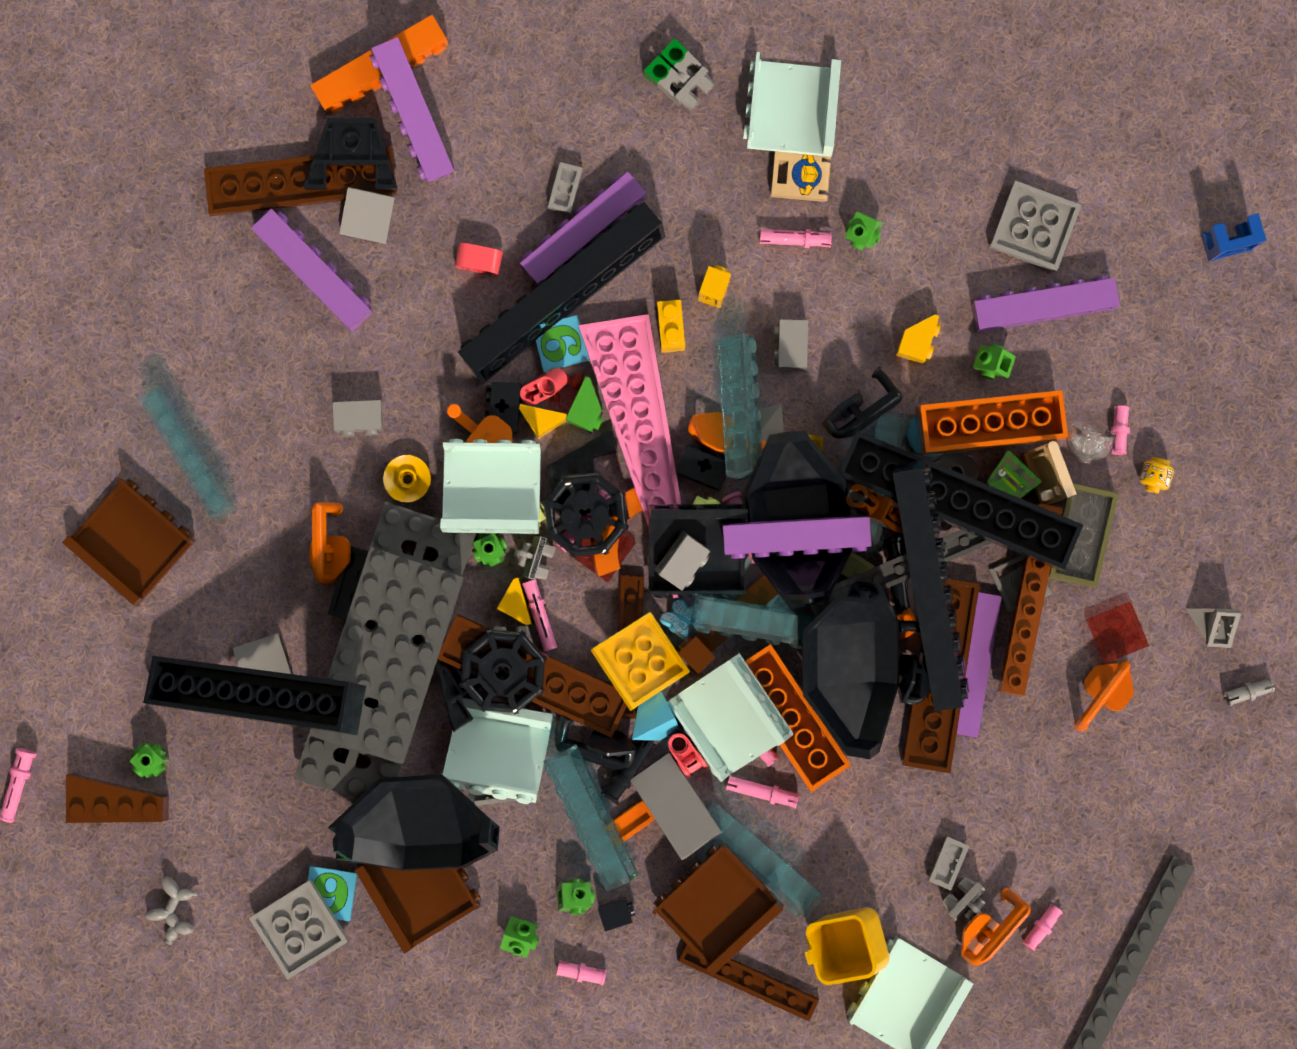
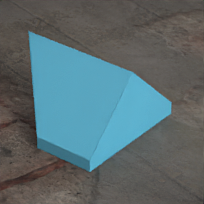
M661 691L638 706L632 740L659 741L680 730Z

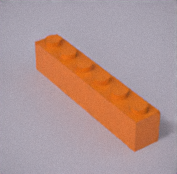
M433 15L428 16L389 39L392 40L398 37L410 67L420 66L426 61V57L442 53L446 49L445 46L449 45L446 36ZM372 50L310 85L327 115L341 112L345 108L344 105L351 101L353 103L360 101L364 98V93L371 89L376 91L382 88L379 80L382 77L380 68L375 69L369 55L373 54Z

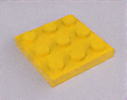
M651 612L591 650L630 711L690 672Z

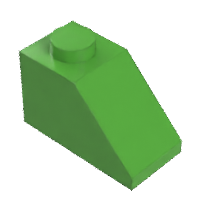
M585 377L566 417V422L593 433L594 429L599 430L604 417L601 416L602 410L591 379Z

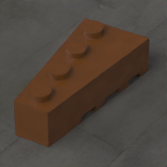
M75 773L66 774V823L164 822L169 820V796Z

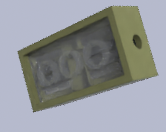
M1073 484L1077 494L1067 498L1063 516L1083 524V528L1065 570L1059 571L1051 567L1049 578L1096 589L1119 494Z

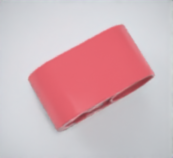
M459 243L454 267L482 274L489 272L492 273V276H498L503 252L493 248Z
M552 368L534 377L520 390L521 399L528 405H535L553 396L567 383V376L562 369Z

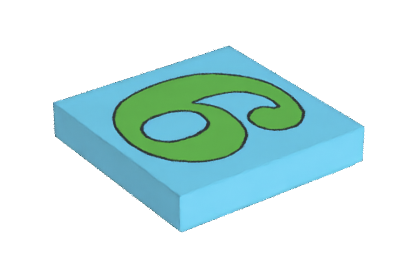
M578 315L562 319L536 340L544 372L552 368L561 369L590 361L579 330L580 321Z
M311 865L308 880L312 879L337 920L351 921L358 878L356 872Z

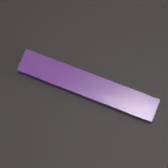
M978 593L965 677L968 678L970 692H968V699H965L964 707L960 709L957 734L978 738L1002 596Z

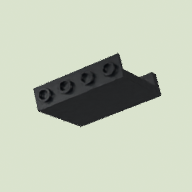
M649 505L648 590L650 595H654L656 598H667L668 595L690 598L692 594H702L703 597L711 598L716 597V594H726L727 597H739L740 594H746L744 587L745 558L731 559V554L725 555L723 535L724 524L746 523V519H748V508L746 505ZM684 531L707 547L710 553L708 554L709 559L703 567H699L695 572V578L690 586H685L683 590H680L661 577L655 569L680 533Z

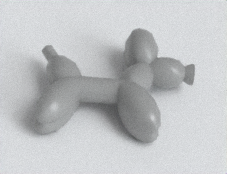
M165 876L162 878V886L164 891L170 896L166 908L152 909L145 914V917L152 921L165 919L170 927L166 931L167 939L164 942L172 945V941L177 938L178 934L188 935L194 931V926L190 922H179L178 917L174 914L178 902L186 901L192 896H198L199 892L185 888L179 889L177 883L172 878Z

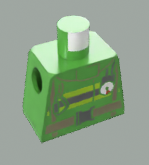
M1008 450L987 480V483L996 489L1021 499L1040 485L1042 481Z

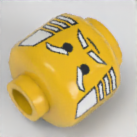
M1152 457L1151 460L1144 462L1139 481L1146 486V491L1159 494L1160 490L1169 489L1174 469L1170 466V461Z

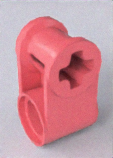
M675 732L669 736L668 747L687 779L702 766L704 768L708 766L685 734ZM677 737L685 740V746L680 750L672 747V741Z

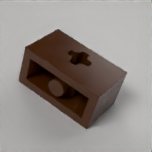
M688 636L678 646L681 649L678 654L697 674L716 658L696 636L693 639Z

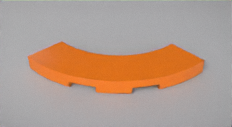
M635 488L625 493L630 519L642 511ZM608 525L601 534L604 540L613 531L614 526ZM594 538V545H598L596 539ZM619 539L611 547L609 554L593 555L594 569L597 577L621 568L618 560Z

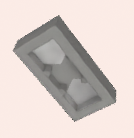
M560 162L548 209L571 215L583 172L582 167Z
M946 836L928 881L951 890L969 845Z

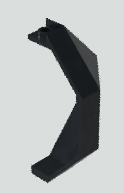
M805 431L770 434L744 491L745 505L748 508L747 521L763 522L850 516L849 505L846 503L848 495L846 479ZM852 547L842 548V552L828 553V549H818L817 554H803V550L794 551V555L779 556V552H769L768 557H755V553L751 554L753 561L790 609L807 605L825 606L852 552Z
M856 581L847 586L803 630V697L847 756L871 759L880 752L899 687V619L880 583Z
M439 774L379 778L328 829L335 833L332 844L333 851L336 853V859L400 871L468 867L498 851L500 826L449 779Z

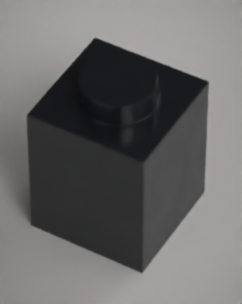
M626 897L598 906L605 932L633 923L632 916L636 915L632 901L627 903Z

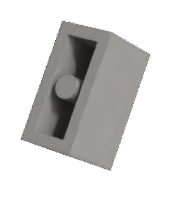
M779 320L778 326H774V340H778V349L773 350V364H777V370L806 371L808 320Z
M381 400L333 402L334 431L340 433V437H353L355 432H364V436L378 435V431H384L383 402Z
M682 531L655 571L680 590H683L685 586L688 587L693 582L697 569L706 564L709 559L708 554L710 550Z

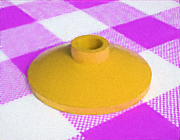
M402 455L396 457L387 465L383 475V483L387 493L392 498L400 502L409 503L419 500L427 493L431 483V474L428 466L418 457ZM406 475H410L412 477V482L410 484L404 483V477Z

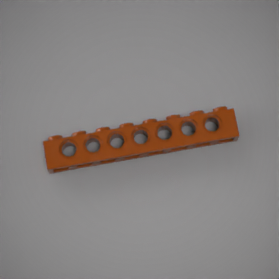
M1042 503L1037 504V506L1062 515L1063 508ZM1026 556L1023 562L997 689L999 693L1017 697L1025 696L1051 567Z

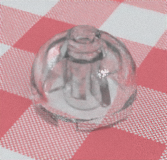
M1072 422L1068 428L1066 442L1071 453L1078 456V461L1090 464L1092 460H1101L1110 453L1116 438L1113 432L1104 428L1100 431L1092 428L1094 425Z

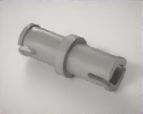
M1270 677L1252 684L1250 682L1244 683L1242 687L1225 691L1224 697L1228 696V698H1225V702L1228 706H1232L1246 700L1249 702L1254 701L1258 696L1275 692V687H1271L1274 683Z

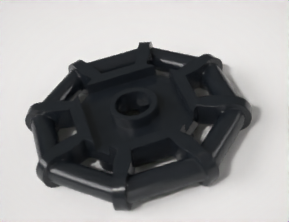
M597 470L592 473L573 475L566 473L562 475L561 481L542 502L545 508L546 536L558 543L573 558L585 555L609 554L611 547L623 532L629 528V524H627L625 492L619 490ZM591 482L590 490L577 491L575 484ZM598 485L611 495L609 499L604 498L596 491ZM568 488L571 495L563 504L556 502ZM616 502L617 520L611 519L609 510L610 504ZM589 508L592 518L590 520L587 518L582 520L581 509L586 510ZM554 509L561 510L562 525L557 527ZM608 525L614 526L613 531L604 540L601 534ZM564 529L569 531L576 537L574 544L559 532H562ZM595 538L598 545L581 546L582 539Z
M492 628L486 629L487 632L469 647L463 648L461 652L463 657L459 686L464 688L478 704L482 712L496 711L514 713V715L519 714L523 707L539 694H543L545 690L543 688L545 661H547L546 655L541 654L525 635L526 632L522 630L521 632L492 630ZM496 640L515 642L512 648L507 646L497 647ZM489 643L492 648L483 657L476 654ZM520 645L523 646L532 659L526 661L517 651ZM472 661L479 664L478 676L471 677ZM499 666L503 668L506 666L508 668L507 677L503 675L497 676ZM535 666L534 682H530L527 680L528 667ZM480 683L488 692L485 698L474 686L475 684ZM523 687L527 688L529 691L516 701L514 694ZM498 695L508 697L509 703L492 702V698Z

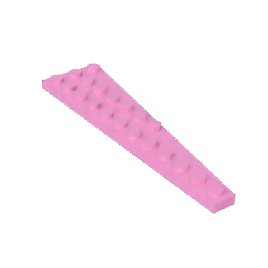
M649 314L579 325L581 336L649 528V505L681 504ZM672 595L673 598H679L678 595Z

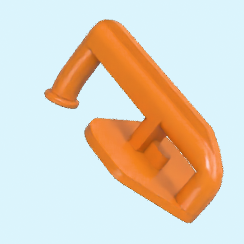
M451 404L448 406L447 414L471 433L466 443H473V440L476 439L487 440V443H497L498 440H510L513 443L511 427L499 417L487 416L477 425L461 411L459 405Z
M721 412L694 414L688 424V432L698 444L714 453L726 456L729 461L748 471H754L767 442L766 440L755 442L756 449L751 456L732 445L740 430L739 424L734 419Z
M316 502L312 507V541L309 546V561L312 565L315 579L324 585L333 584L351 561V547L348 539L343 536H326V513L339 516L343 512L341 503Z
M1124 660L1121 663L1097 665L1085 678L1084 689L1094 699L1081 717L1075 720L1074 726L1078 731H1085L1088 728L1089 723L1103 705L1112 711H1120L1134 695V689L1130 673L1131 663L1128 660Z
M1008 887L1001 891L1000 897L1002 901L1010 902L1015 908L1000 925L988 914L979 913L963 929L961 956L973 966L981 965L990 960L1030 914V906Z

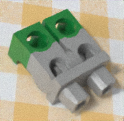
M676 38L660 53V56L658 55L651 62L643 74L648 81L655 84L677 106L682 104L690 111L700 101L692 92L698 88L707 95L715 85L708 76V70Z

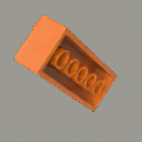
M1063 390L926 404L916 408L922 456L1062 441L1068 438Z
M767 645L746 659V664L794 733L779 746L810 792L814 791L850 767V762L821 719L803 697L802 690L772 645Z

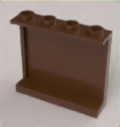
M119 478L117 480L119 484L75 534L73 536L68 535L62 543L132 605L139 606L195 541L191 538L193 533L183 525L179 528L173 522L174 516L165 509L161 512L155 507L157 502L148 494L143 496L137 490L140 487L130 478L127 481Z
M724 842L719 846L714 844L705 853L708 857L702 862L697 860L688 869L689 875L684 879L679 877L670 886L673 889L667 895L662 893L653 902L655 907L652 911L654 915L658 913L707 965L706 970L712 976L780 914L784 907L781 901Z
M364 864L355 869L356 874L404 954L481 906L479 904L481 897L475 888L470 889L466 882L469 880V877L463 868L400 871Z

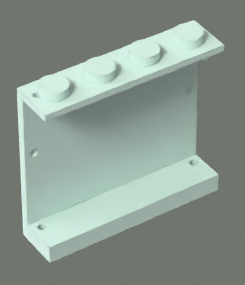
M757 52L756 60H751L749 75H754V80L748 84L747 96H752L751 104L747 103L745 118H750L749 125L744 127L743 139H748L747 149L832 157L841 60L832 59L830 68L761 61L760 52Z
M450 439L449 443L443 442L444 483L441 531L443 533L539 534L540 444H536L533 440H523L521 444L511 443L512 441L498 440L497 443H487V440L483 439L473 440V443H463L461 439Z
M740 653L667 701L673 715L678 718L685 733L692 739L700 755L709 764L711 772L720 782L776 745L779 746L794 734Z
M461 698L473 720L459 730L452 731L442 775L459 789L466 790L473 795L488 794L500 800L511 798L516 799L517 802L522 804L536 803L553 714L521 709L519 714L516 715L508 712H482L474 700Z
M895 936L894 940L890 939L886 943L890 956L888 965L873 975L869 982L865 981L859 990L861 996L857 1003L853 1002L850 1005L846 1014L849 1016L847 1020L851 1025L855 1024L895 1049H936L971 990L973 983Z

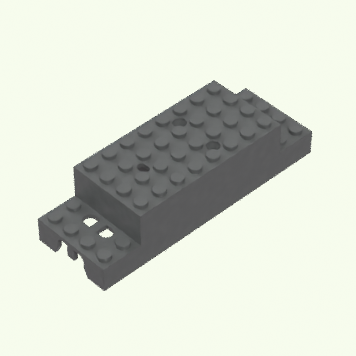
M384 502L327 679L365 685L364 700L367 697L377 699L379 704L376 708L367 707L363 702L358 735L310 729L294 776L295 780L358 799L379 778L397 777L401 764H404L464 579L462 575L476 533H443L440 528V519ZM405 540L417 542L413 556L402 552L401 544ZM426 546L437 550L438 558L435 561L429 562L422 559ZM368 620L375 622L374 629L370 630L366 627ZM415 635H420L422 637V642L420 644H415L413 642V637ZM345 748L349 750L345 763L334 759L333 752L335 749ZM359 753L370 758L371 764L368 768L361 769L355 767Z

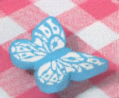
M682 599L676 600L671 606V612L661 615L660 622L668 626L670 631L680 638L686 639L689 632L688 626L703 621L707 612L695 606L688 608L685 601Z

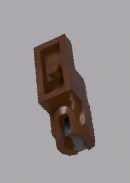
M860 484L853 485L850 488L846 497V503L862 515H870V519L874 522L883 524L892 531L902 534L903 529L898 503Z

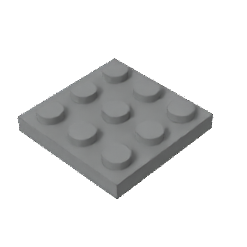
M1014 181L989 248L1056 272L1081 205Z
M312 879L249 918L287 980L349 941V938Z

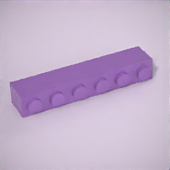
M398 37L372 47L373 54L369 55L374 68H380L382 77L379 78L383 90H389L392 99L388 100L393 113L398 112L402 120L398 122L402 135L407 134L411 143L407 144L412 158L416 156L418 158L420 166H417V170L421 179H427V182L430 183L454 173L452 164Z
M629 172L624 175H617L611 181L612 185L607 190L601 189L593 196V202L588 206L584 204L578 208L573 219L570 221L568 219L564 220L557 227L558 231L553 236L550 234L545 236L539 242L540 247L534 252L529 250L522 256L521 268L536 285L543 279H549L554 275L553 272L558 266L566 265L570 262L572 256L578 250H585L591 245L590 242L594 237L599 234L603 235L609 230V226L614 221L621 220L627 215L630 208L640 204L647 198L645 190Z
M270 209L251 229L353 332L372 314V311L369 309L372 304L362 294L357 297L353 292L355 287L346 278L341 280L336 275L339 271L330 261L325 264L319 258L323 254L313 244L309 247L304 242L306 237L297 228L292 230L287 225L290 221L281 211L276 214Z
M1107 275L1093 278L1092 282L1084 283V279L1071 281L1068 286L1061 287L1060 283L1047 285V289L1044 290L1031 287L1024 289L1023 293L1014 294V291L1000 293V297L991 298V295L979 296L977 301L971 304L976 332L1114 310L1120 306L1115 278L1108 279Z
M870 515L729 523L723 525L725 555L731 554V559L745 558V554L755 553V557H768L769 552H779V556L794 555V551L803 550V554H817L818 549H828V553L842 552V548L851 547L853 552L867 551V547L872 545Z

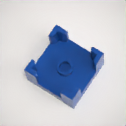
M1259 213L1249 215L1247 217L1248 221L1236 225L1237 236L1228 237L1224 223L1213 225L1210 227V232L1202 233L1201 238L1208 261L1254 250L1267 241Z

